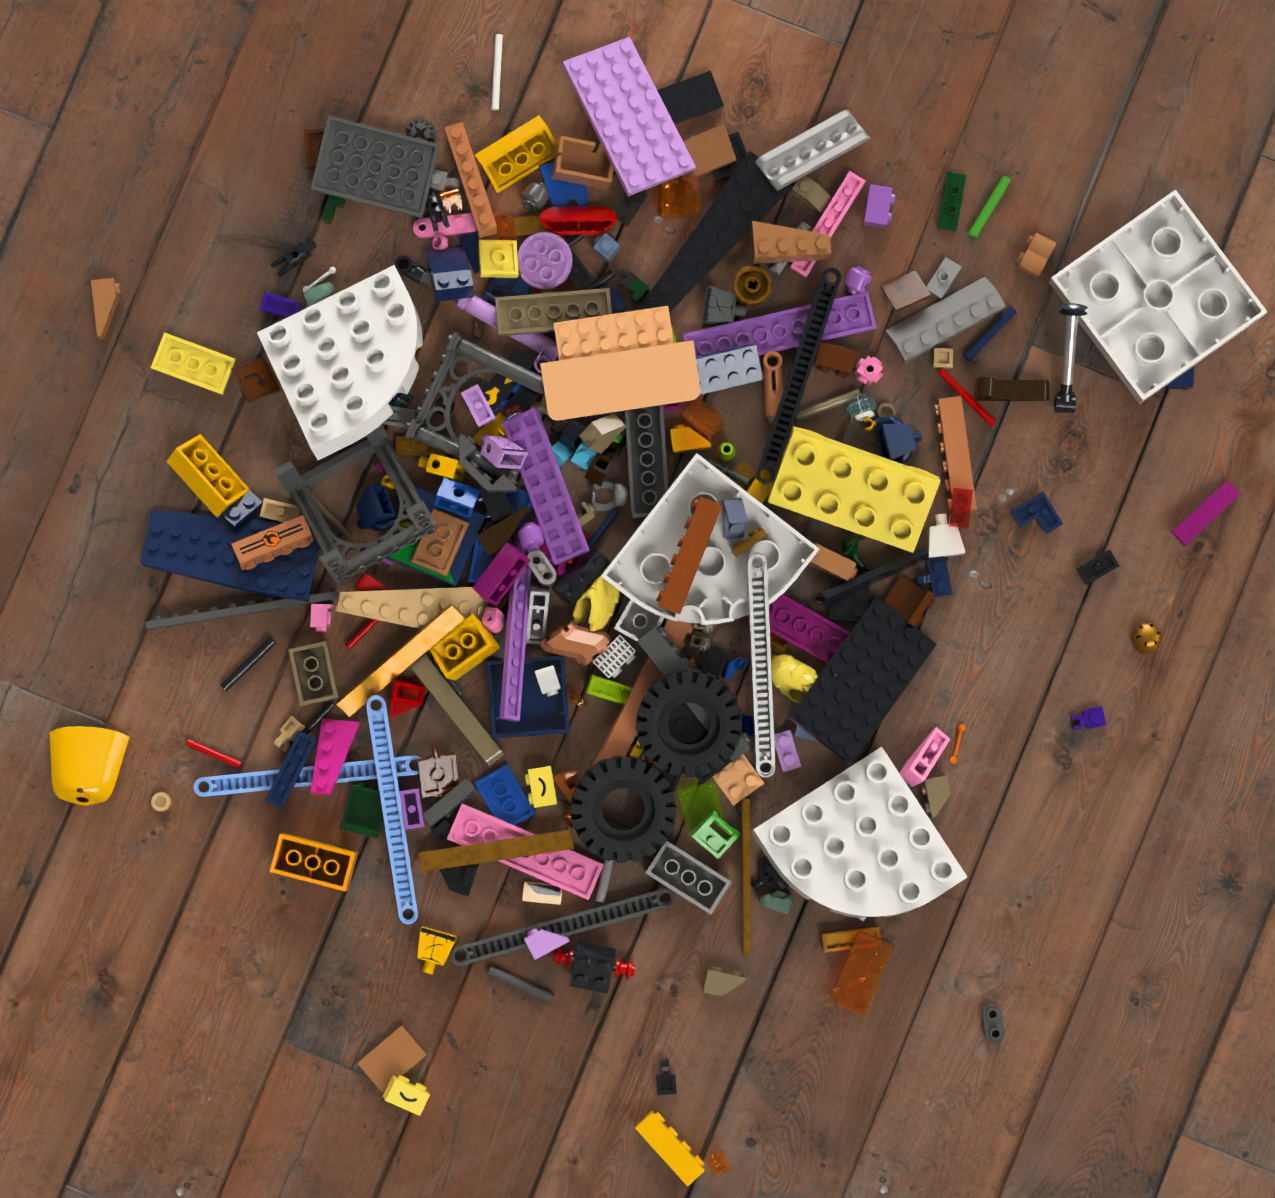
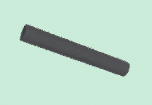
M491 966L487 974L548 1003H551L554 994Z

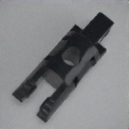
M429 189L426 208L433 231L436 232L439 231L438 222L443 221L446 228L450 227L441 196L436 197L434 189Z
M313 239L304 244L301 241L272 262L271 266L275 268L286 260L288 265L278 272V275L282 277L312 255L310 252L317 247V244Z

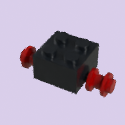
M578 942L576 955L574 956V949L565 952L562 950V947H558V950L554 949L552 961H555V966L565 963L567 968H570L571 962L574 964L570 981L571 987L608 994L611 974L614 969V977H617L619 974L625 975L627 980H629L630 976L634 977L636 965H632L633 961L630 960L626 964L622 963L620 958H617L615 965L616 949Z

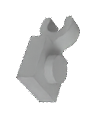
M433 171L429 189L433 188L435 191L445 192L446 187L459 189V179L448 178V172Z

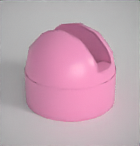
M439 234L435 235L432 240L433 248L436 250L446 249L448 247L447 237Z

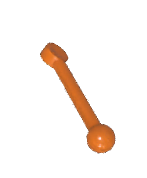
M963 724L958 726L959 733L954 753L950 757V762L953 764L958 761L957 753L962 733L966 729Z

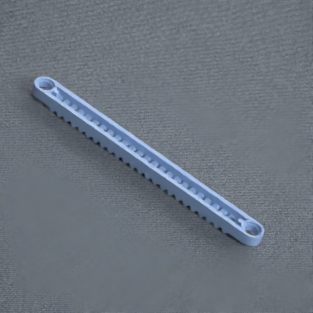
M373 695L367 700L366 707L398 915L403 923L412 924L418 918V910L386 703L381 696ZM373 700H379L382 703V707L377 711L373 710L370 706ZM411 909L414 915L412 918L406 919L403 917V911Z
M395 757L397 777L417 775L418 770H411L409 765L412 760L420 759L421 757ZM375 760L344 763L336 783L377 779ZM315 766L304 767L294 787L312 786ZM280 769L202 777L194 783V791L199 796L208 797L270 790ZM203 781L209 784V790L205 793L199 790V784Z

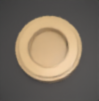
M164 792L156 793L151 800L152 807L156 811H166L172 803L171 797Z

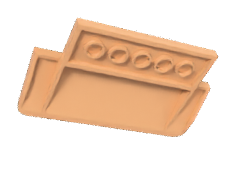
M668 306L554 323L559 361L540 363L548 415L556 421L695 400L700 394L694 341L674 343Z

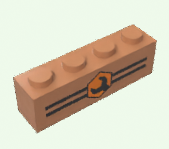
M301 515L234 542L231 545L241 570H250L259 563L272 561L276 556L281 554L287 555L299 547H307L313 542V537L304 515Z

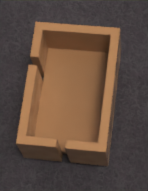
M560 136L556 143L551 179L607 190L612 183L613 166L601 143L596 148L595 153H593L596 142Z

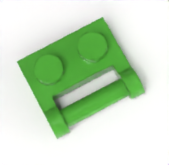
M711 809L690 835L719 859L739 837L740 831L732 828L718 816L717 811ZM712 822L716 823L728 834L725 839L709 826Z

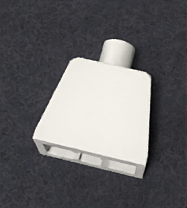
M946 513L935 515L936 526L928 528L927 559L965 554L957 524H948Z

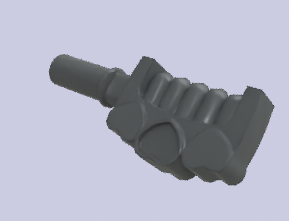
M702 454L701 457L723 474L731 476L730 479L732 478L747 486L749 478L735 472V470L733 472L730 471L729 467H725Z

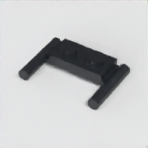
M574 235L566 241L572 253V268L568 278L578 291L598 289L615 276L610 270L595 281L572 251L571 247L585 238V235Z

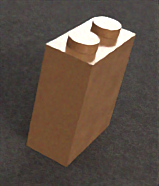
M814 543L820 550L809 562V566L844 583L854 578L858 570L855 568L857 563Z

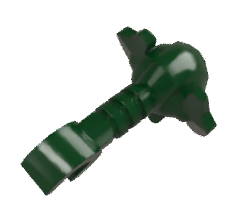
M860 534L848 537L843 541L842 550L844 553L841 555L843 557L851 556L852 561L857 563L856 567L859 570V576L865 574L864 571L869 572L872 568L870 565H864L858 554H856L858 542L867 538Z

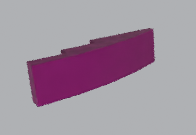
M1228 480L1225 481L1171 533L1185 546L1228 507L1240 493Z

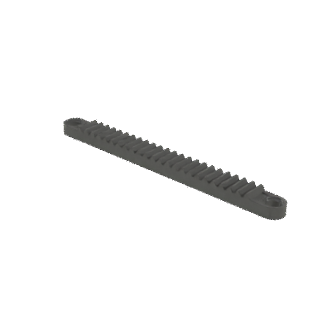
M659 889L464 944L453 949L451 960L455 965L463 966L527 948L528 946L524 938L528 937L526 935L527 932L535 928L538 931L543 929L563 936H569L665 909L673 905L675 895L670 889ZM665 892L671 896V901L667 904L660 901V895ZM462 950L465 952L466 959L464 961L456 960L455 953Z

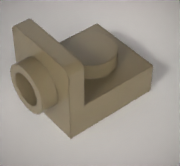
M584 501L581 503V506L587 513L585 515L581 513L577 516L581 528L595 519L594 513L596 512L590 503L586 505Z

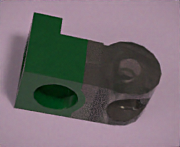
M622 268L616 272V283L621 288L629 290L633 294L631 296L632 301L638 305L650 291L649 286L628 269Z

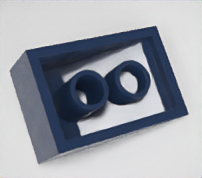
M463 247L425 251L435 302L473 297L474 284Z

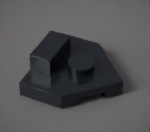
M480 863L440 869L449 890L469 896Z

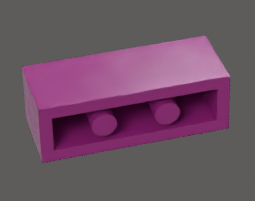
M506 542L483 575L478 579L473 589L485 601L497 606L531 560L519 548Z

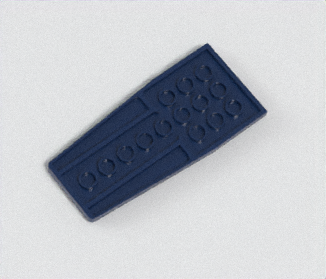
M155 510L151 513L140 561L144 567L234 589L309 602L320 547L312 534L313 542L307 547H299L287 555L281 554L276 556L272 561L259 563L253 569L241 570L231 544L283 522L248 518L234 529L222 516L217 518L215 515Z

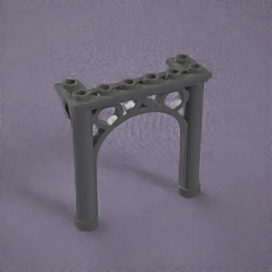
M454 331L453 335L450 334L446 340L445 345H447L446 349L448 352L442 355L439 362L441 367L439 371L434 372L431 378L433 384L430 389H426L423 395L425 401L422 406H418L415 412L416 420L413 419L412 422H408L404 432L406 433L405 437L411 440L416 439L459 460V439L453 431L450 414L454 397L466 381L479 374L496 373L544 396L545 392L542 376L464 340L460 334ZM470 360L486 366V368L473 370ZM459 361H466L468 364V374L462 377L456 376L454 373L456 364ZM449 371L452 378L459 380L456 384L453 382L448 387H442ZM439 393L443 397V405H446L445 410L442 407H433ZM436 411L443 412L445 422L439 427H433L430 423V419ZM447 427L448 433L453 440L437 433L436 431H441ZM477 450L467 459L468 462L473 460L479 466V470L496 478H500L504 474L506 477L510 475L516 481L520 472L519 469L495 467Z

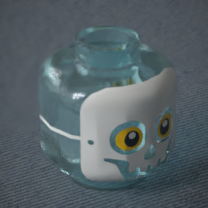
M867 394L852 398L850 405H848L852 419H856L859 422L873 417L877 408L874 397L870 398Z

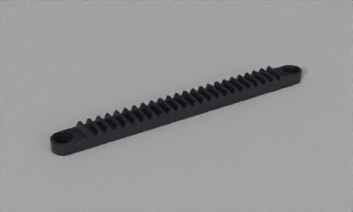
M827 268L822 273L756 471V479L761 484H770L776 478L841 281V273L836 268ZM828 273L835 274L836 281L833 283L828 282L826 275ZM762 470L770 471L771 477L769 480L762 479Z

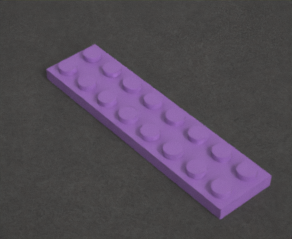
M532 408L502 422L508 439L528 452L520 472L554 565L561 564L590 551L538 408Z

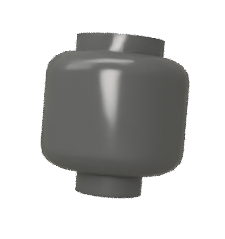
M541 182L530 183L521 195L522 204L530 211L541 210L549 199L546 185Z

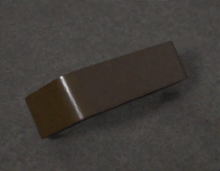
M979 377L975 380V400L1049 401V381L994 380V377Z

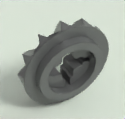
M426 119L411 121L408 127H406V136L424 140L420 136L415 137L417 135L415 128L420 131L425 130L423 133L425 141L434 142L435 128Z

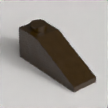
M624 430L620 433L623 435L620 444L612 442L602 454L597 453L586 472V479L600 487L602 486L627 444L626 431Z
M526 506L477 535L478 540L489 557L492 555L496 557L506 542L510 541L529 511Z

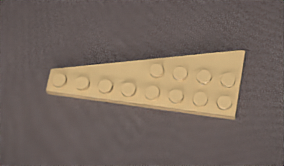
M473 587L339 592L335 611L422 629L451 603L465 619L475 614L482 622L488 602Z

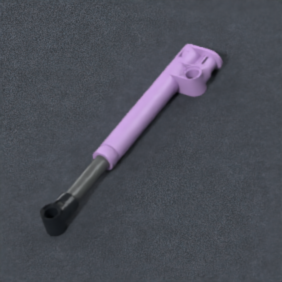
M401 255L397 257L395 267L400 275L406 276L418 284L421 282L432 288L430 275L426 268L412 261L408 256ZM401 262H408L409 266L407 269L402 270L399 268V264ZM473 295L472 298L453 300L458 303L457 307L466 310L467 313L498 330L495 306L476 295ZM543 333L510 336L539 353L534 362L535 372L538 375L542 376L541 370L537 367L539 363L559 361L557 342Z

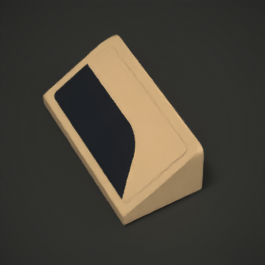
M524 881L522 901L561 905L562 888L552 884Z

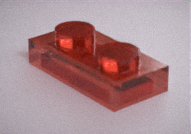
M953 488L948 527L969 528L973 490Z

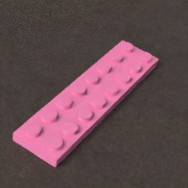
M462 803L447 839L464 846L536 834ZM573 850L498 860L501 863L587 900L591 896L604 863Z

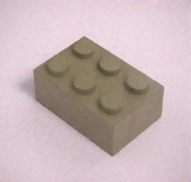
M324 641L288 649L300 706L304 707L340 699L329 642Z

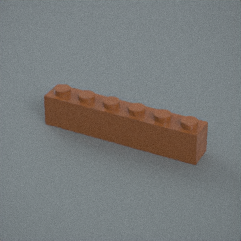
M701 496L699 500H694L691 508L694 511L692 518H687L684 526L687 529L685 536H680L677 544L680 547L678 555H673L670 565H673L671 573L667 572L663 580L666 586L664 591H659L656 601L659 602V607L677 614L681 613L722 504Z

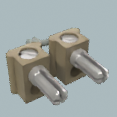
M694 623V628L701 629L703 632L693 631L690 646L698 647L701 651L702 648L703 651L709 650L712 634L708 633L713 631L714 624L701 625V623Z

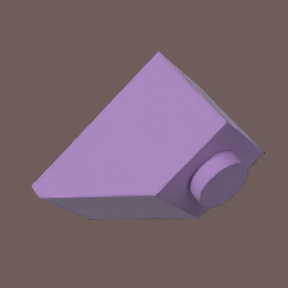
M537 928L527 932L526 935L528 937L524 938L535 960L570 941L566 936L543 929L538 931Z

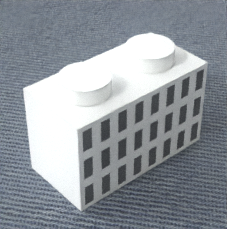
M621 635L608 646L609 648L593 661L594 665L608 679L611 676L616 678L622 672L620 667L624 663L629 665L636 658L634 655L636 650Z

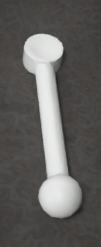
M330 267L328 272L311 285L304 286L303 292L313 288L330 274H334L336 268Z

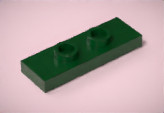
M947 172L938 222L939 229L957 231L966 180L965 174Z

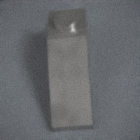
M530 582L526 644L541 645L546 634L550 586H544L538 582Z

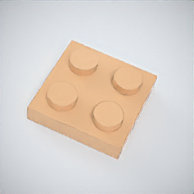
M744 754L713 776V779L733 806L764 784Z

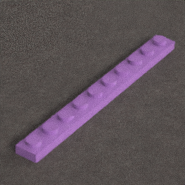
M515 531L513 546L519 548L527 556L529 552L520 547L517 531ZM528 565L509 589L500 719L513 722L520 721L531 580V569Z

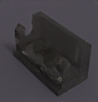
M646 190L631 196H627L626 192H624L612 211L616 213L617 221L627 227L629 226L648 196Z

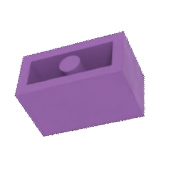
M870 184L863 225L885 229L887 223L891 224L892 212H889L890 205H894L895 194H892L893 188Z
M419 788L399 791L405 830L424 827Z

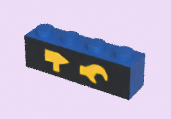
M517 350L508 359L521 367L535 372L533 371L534 364ZM495 374L482 389V393L495 418L497 417L496 412L500 407L504 409L512 393L516 394L522 387L521 384L499 374Z

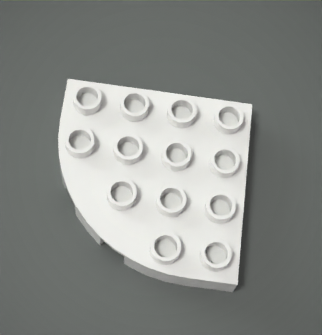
M395 265L257 332L317 460L367 436L393 414L388 403L396 393L408 394L419 369L415 359L416 348L423 346L422 328L418 313Z
M696 453L601 576L632 601L658 616L677 622L701 623V625L720 624L734 621V619L749 614L746 561L751 553L760 552L767 560L769 604H771L793 584L820 549ZM701 496L722 504L724 499L742 498L748 522L744 523V537L723 538L721 508L681 613L677 614L659 607V602L656 601L659 591H664L666 586L663 580L667 572L671 573L673 565H670L673 555H678L680 547L677 544L680 536H685L687 529L684 526L687 518H692L694 511L691 508L694 500H699ZM755 528L759 530L763 528L768 535L736 558L731 552L734 549L732 546L741 539L743 542L749 538L748 534ZM754 558L751 565L759 567L762 564V559Z
M882 747L751 831L772 866L792 889L805 899H812L830 908L829 911L857 918L891 917L906 913L932 901L967 878V875Z

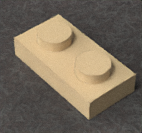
M264 498L260 517L283 523L301 515L298 506Z

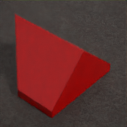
M394 681L391 695L390 719L419 705L422 706L425 687Z

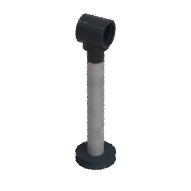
M1065 303L1059 305L1061 308L1059 313L1067 315L1061 390L1055 394V413H1075L1076 395L1072 392L1078 316L1086 315L1085 309H1088L1085 305Z

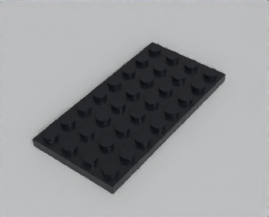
M877 597L866 609L788 717L849 765L856 759L937 645L916 627L909 625L907 620Z

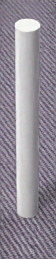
M501 34L495 35L491 110H499L503 35Z

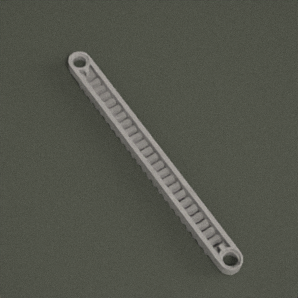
M753 552L747 557L746 565L754 752L756 771L761 777L767 778L775 772L768 572L765 556L760 552ZM754 558H761L762 564L759 567L751 565ZM767 762L771 767L768 771H762L760 769L761 764Z

